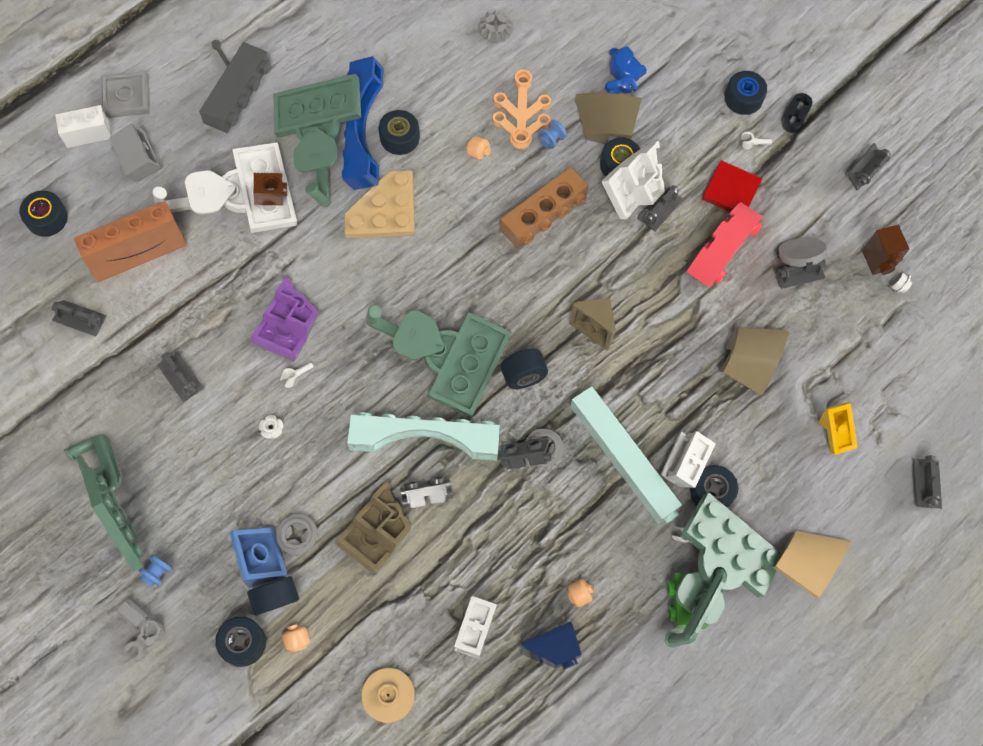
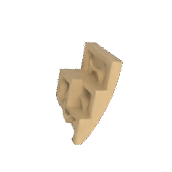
M795 531L781 551L783 554L773 568L815 599H818L838 569L851 542Z

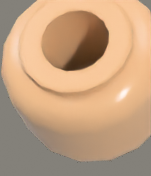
M479 136L472 137L466 146L467 154L476 159H482L484 155L488 156L491 150L489 141Z
M578 579L568 585L567 594L573 605L581 607L592 602L593 596L591 593H594V589L591 583L587 584L584 579Z
M297 623L287 626L288 630L282 633L283 644L287 651L295 652L302 650L310 643L307 628L305 626L298 627Z

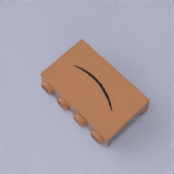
M166 201L74 238L81 258L98 282L187 246Z

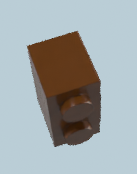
M898 224L876 230L862 252L872 275L879 273L886 275L895 270V267L904 259L903 257L910 249Z

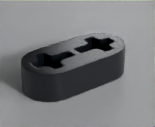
M799 93L794 96L781 123L783 129L787 132L795 133L800 130L812 107L813 101L809 95ZM800 102L804 103L801 110L797 108ZM793 116L797 117L794 124L790 123Z

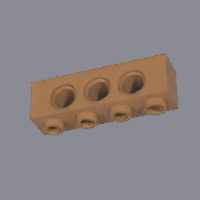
M569 167L500 219L501 232L517 249L523 244H529L536 234L540 231L545 232L556 219L564 218L573 206H579L587 199L588 184ZM558 195H566L567 197L561 198ZM546 207V208H549L550 210H549V211H543L541 208ZM529 220L533 223L525 224L523 221Z

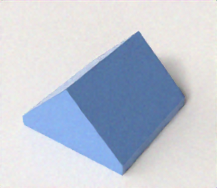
M274 527L232 530L230 532L242 581L248 588L287 575Z

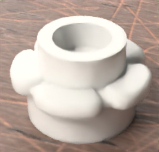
M903 272L898 273L889 285L894 290L893 292L905 293L912 285L910 281L911 275H906Z
M274 415L266 416L265 420H261L259 423V430H261V435L264 438L275 439L282 433L283 422Z

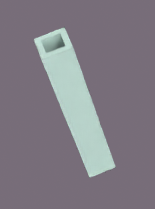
M590 387L573 398L570 408L656 523L659 525L665 521L668 524L678 517L677 511L682 504L594 388Z

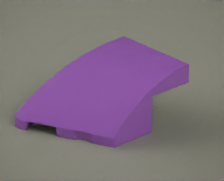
M285 277L275 291V298L264 312L262 322L251 336V342L294 362L310 334L318 311L312 304L306 301V297L301 292L298 293L294 289L288 278Z

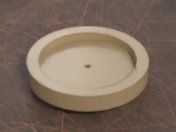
M384 668L374 672L364 683L361 695L362 703L366 712L374 720L381 723H394L403 719L411 711L415 700V690L411 680L405 673L394 668Z

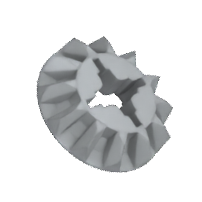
M496 10L491 14L487 12L480 19V34L491 42H501L508 39L513 32L511 17H507L505 12L502 14L497 13ZM495 21L498 22L499 25L497 31H495L493 25Z
M539 429L527 437L525 442L532 439H549V445L551 444L548 451L551 452L552 460L548 461L547 464L534 466L547 468L556 465L562 458L564 452L563 441L554 431Z
M292 515L285 518L280 523L276 533L280 548L286 553L295 556L308 553L315 546L318 537L316 525L310 518L304 515ZM293 526L299 532L305 531L301 535L302 544L296 539L291 540V537L294 536Z

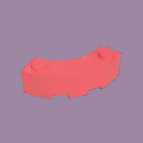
M742 202L730 212V218L728 217L725 221H722L712 234L714 241H709L701 249L686 271L709 288L715 283L720 284L727 274L724 271L739 249L752 235L756 237L763 227L760 222L764 217Z

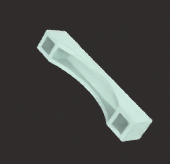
M360 412L357 415L350 416L348 447L352 451L375 452L384 445L396 440L409 437H430L455 445L472 459L497 461L500 425H495L491 421H482L480 424L470 423V421L465 419H458L455 422H448L443 418L421 420L417 416H407L405 419L396 418L392 414H383L382 417L372 416L370 413Z

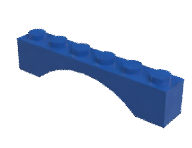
M373 56L350 62L347 74L356 73L359 77L361 118L347 121L346 130L344 131L345 149L343 150L344 168L342 170V178L353 190L377 186L379 181V164L370 154L365 136L366 120L370 107L383 87L384 68Z

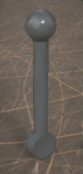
M213 40L211 43L213 49L218 51L227 67L229 62L220 48V41Z

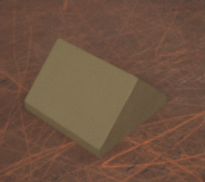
M610 298L575 302L569 324L607 351L611 346L616 330Z

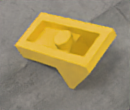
M845 402L826 408L819 420V425L827 429L830 452L837 455L856 449L857 441L851 403Z

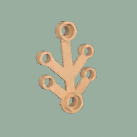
M519 70L516 72L514 84L518 88V109L507 99L504 93L499 92L494 95V105L497 108L506 110L517 121V128L500 111L493 114V124L496 127H502L510 134V143L513 147L525 149L530 146L532 135L542 128L547 129L551 119L547 114H540L537 121L527 128L526 121L540 110L549 109L551 98L548 95H541L538 101L527 109V89L532 84V74L528 70ZM541 101H547L548 103L542 104ZM496 118H502L503 120L497 121ZM546 120L547 123H541L540 121Z

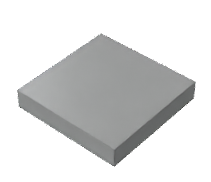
M146 71L101 76L102 110L106 117L149 114L148 75Z

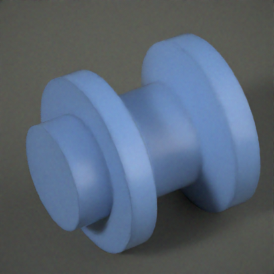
M556 120L549 122L548 130L542 128L538 132V140L541 145L550 149L556 147L557 139L564 140L567 137L566 130Z
M151 554L149 556L151 564L147 569H139V572L142 573L139 579L151 587L155 583L160 586L162 583L160 576L164 571L171 572L172 568Z

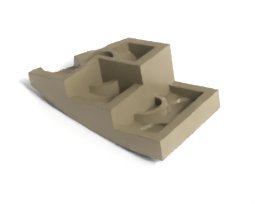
M612 93L576 95L575 104L577 103L585 140L605 145L608 142L609 136L631 140L642 98Z
M737 327L725 347L731 352L720 372L762 396L780 361L789 332L784 329Z
M387 481L374 493L370 501L355 516L353 522L335 542L337 546L373 575L388 560L411 529L407 518L402 514L399 502L395 501L390 491L391 486Z

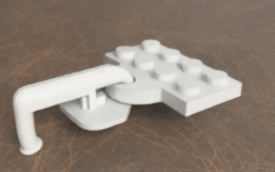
M278 142L232 149L236 169L228 171L222 177L210 170L189 174L185 180L188 197L164 200L167 196L164 188L155 187L152 191L154 205L166 201L171 213L192 210L197 214H209L220 211L223 206L236 213H246L251 233L297 226V219ZM254 173H282V182H287V197H283V206L254 205ZM268 188V189H266V190L272 191V190H275V189H274V188Z

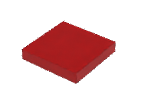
M721 160L702 200L729 212L740 202L749 207L763 178Z

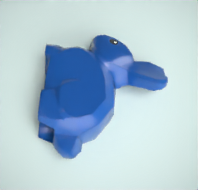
M628 46L620 49H610V73L617 80L609 81L606 84V90L612 94L636 91L638 89L637 81L646 74V67L640 64Z

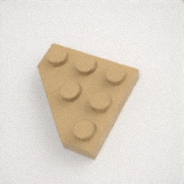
M413 170L389 171L378 182L377 186H373L345 213V237L415 236Z

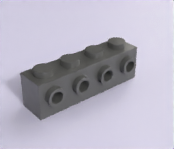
M245 42L241 44L199 111L204 124L228 133L231 127L236 125L240 112L247 107L253 91H257L261 78L270 69L267 51Z

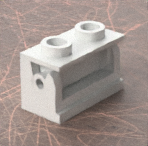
M101 105L55 114L58 134L67 148L108 140L112 136L109 119L103 112Z
M697 431L687 433V435L680 432L660 475L678 487L695 488L715 443Z
M474 596L471 597L454 645V651L477 659L480 658L497 604Z

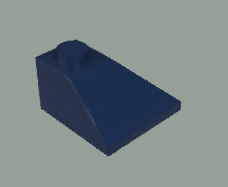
M571 622L522 642L519 649L521 655L553 668L562 666L563 670L577 665L576 659H579L582 655Z

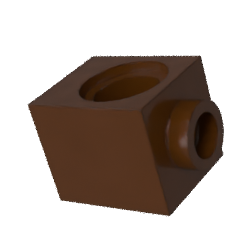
M254 173V205L283 206V197H287V182H282V173ZM268 188H274L275 190L269 191V190H266V189H268Z

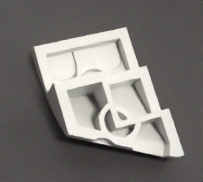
M653 141L631 155L601 181L619 219H627L640 205H653L665 192L662 179V164L658 163L656 149L660 148L658 141Z

